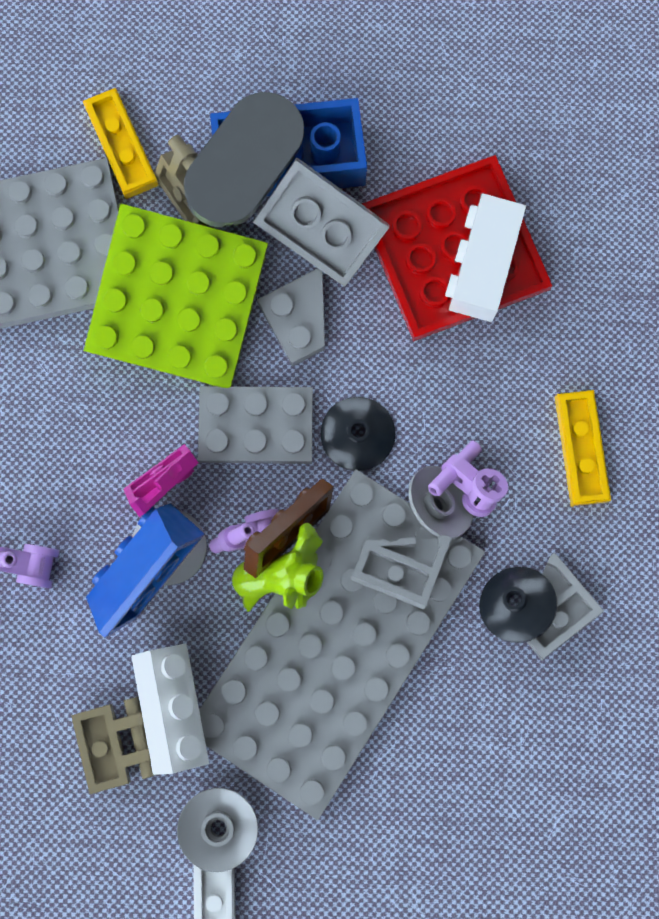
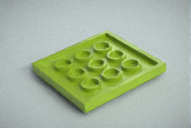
M120 203L83 351L206 384L231 388L267 253L268 243Z

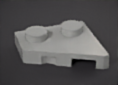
M317 268L257 299L258 306L292 367L325 350L323 275L320 269Z
M441 535L438 538L416 540V537L400 538L397 541H387L385 539L366 540L350 580L425 609L452 537Z
M555 553L550 556L542 574L550 581L556 592L557 613L553 623L544 634L527 642L541 661L604 612Z

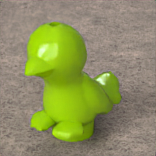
M302 524L293 549L273 561L257 578L243 570L244 562L236 567L232 575V585L234 590L241 596L243 606L247 612H250L259 599L268 593L274 592L282 595L284 606L293 609L294 605L297 609L306 607L307 601L319 591L323 582V570L321 567L316 566L318 555L315 552L321 546L323 540L311 524Z

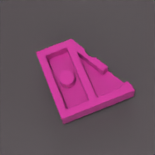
M185 444L123 489L130 506L139 517L144 515L176 484L181 483L193 474V468L199 462Z

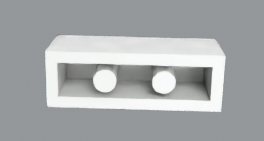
M483 193L478 206L470 205L464 226L471 229L468 241L461 239L455 262L461 263L458 276L451 274L445 293L446 297L452 298L449 311L489 322L493 321L499 308L526 205Z
M187 644L132 655L153 775L173 774L209 764Z

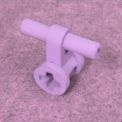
M470 441L458 455H452L442 465V471L428 485V489L432 495L440 496L453 483L464 492L462 495L464 508L474 516L486 517L495 509L497 502L506 495L508 483L506 478L497 470L487 468L478 471L470 464L482 451L479 443ZM495 481V485L492 487V489L489 488L488 486L491 484V482ZM479 497L481 500L477 505H475L474 502Z
M278 509L250 514L244 517L245 523L223 529L218 534V537L210 541V550L217 554L223 551L231 552L244 549L249 537L256 531H263L271 523Z
M24 544L23 551L0 547V571L17 574V583L51 589L53 581H50L49 578L53 560L58 558L59 550Z

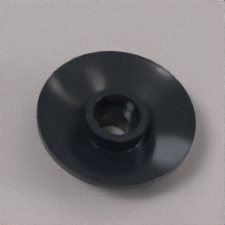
M365 397L347 398L336 403L325 415L321 425V443L327 456L338 466L351 471H355V469L358 471L369 470L381 464L390 454L395 442L394 422L388 411L378 402ZM355 425H361L366 433L358 438L352 435L351 429Z
M527 567L507 568L495 574L483 588L479 601L480 615L488 630L499 639L511 643L528 642L544 634L553 623L557 613L556 592L550 581L534 569ZM521 595L522 600L518 605H509L511 596Z

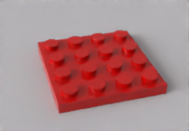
M496 155L362 203L363 206L389 224V229L374 248L413 342L475 319L471 316L449 311L452 298L446 297L445 293L451 274L458 276L461 263L455 262L461 239L468 241L471 229L464 227L470 205L478 206L482 193L516 202ZM524 219L521 223L498 310L547 292L553 286Z

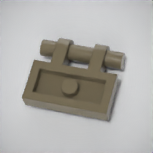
M175 135L168 141L172 151L160 156L155 171L156 179L185 221L206 226L207 224L196 218L190 211L184 192L186 172L198 154L191 144H186L180 135Z
M139 696L123 701L127 716L116 719L113 704L71 715L89 795L129 784L131 779L128 767L139 764L142 779L155 776L152 772ZM130 728L135 751L124 754L119 731Z

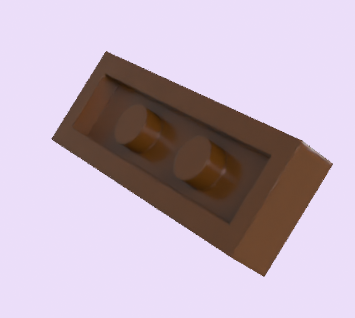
M321 478L311 488H304L289 508L279 510L271 520V523L263 531L253 533L244 546L245 560L243 570L257 578L273 561L279 558L297 541L302 524L309 523L312 526L315 525L330 509L334 486Z

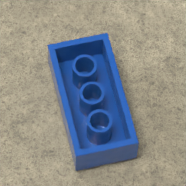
M358 98L294 104L299 110L304 123L302 145L295 158L267 196H271L296 158H299L339 188L366 186L367 161ZM231 111L210 113L212 136Z

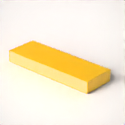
M113 88L84 100L83 104L125 199L158 187L159 184L117 89Z
M594 390L557 394L554 398L570 505L573 507L608 503L611 501L595 392Z

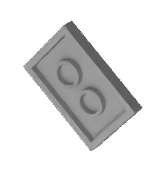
M299 158L295 159L253 221L254 224L344 287L389 229L387 222Z
M200 386L198 462L312 464L313 387L222 388L218 386Z

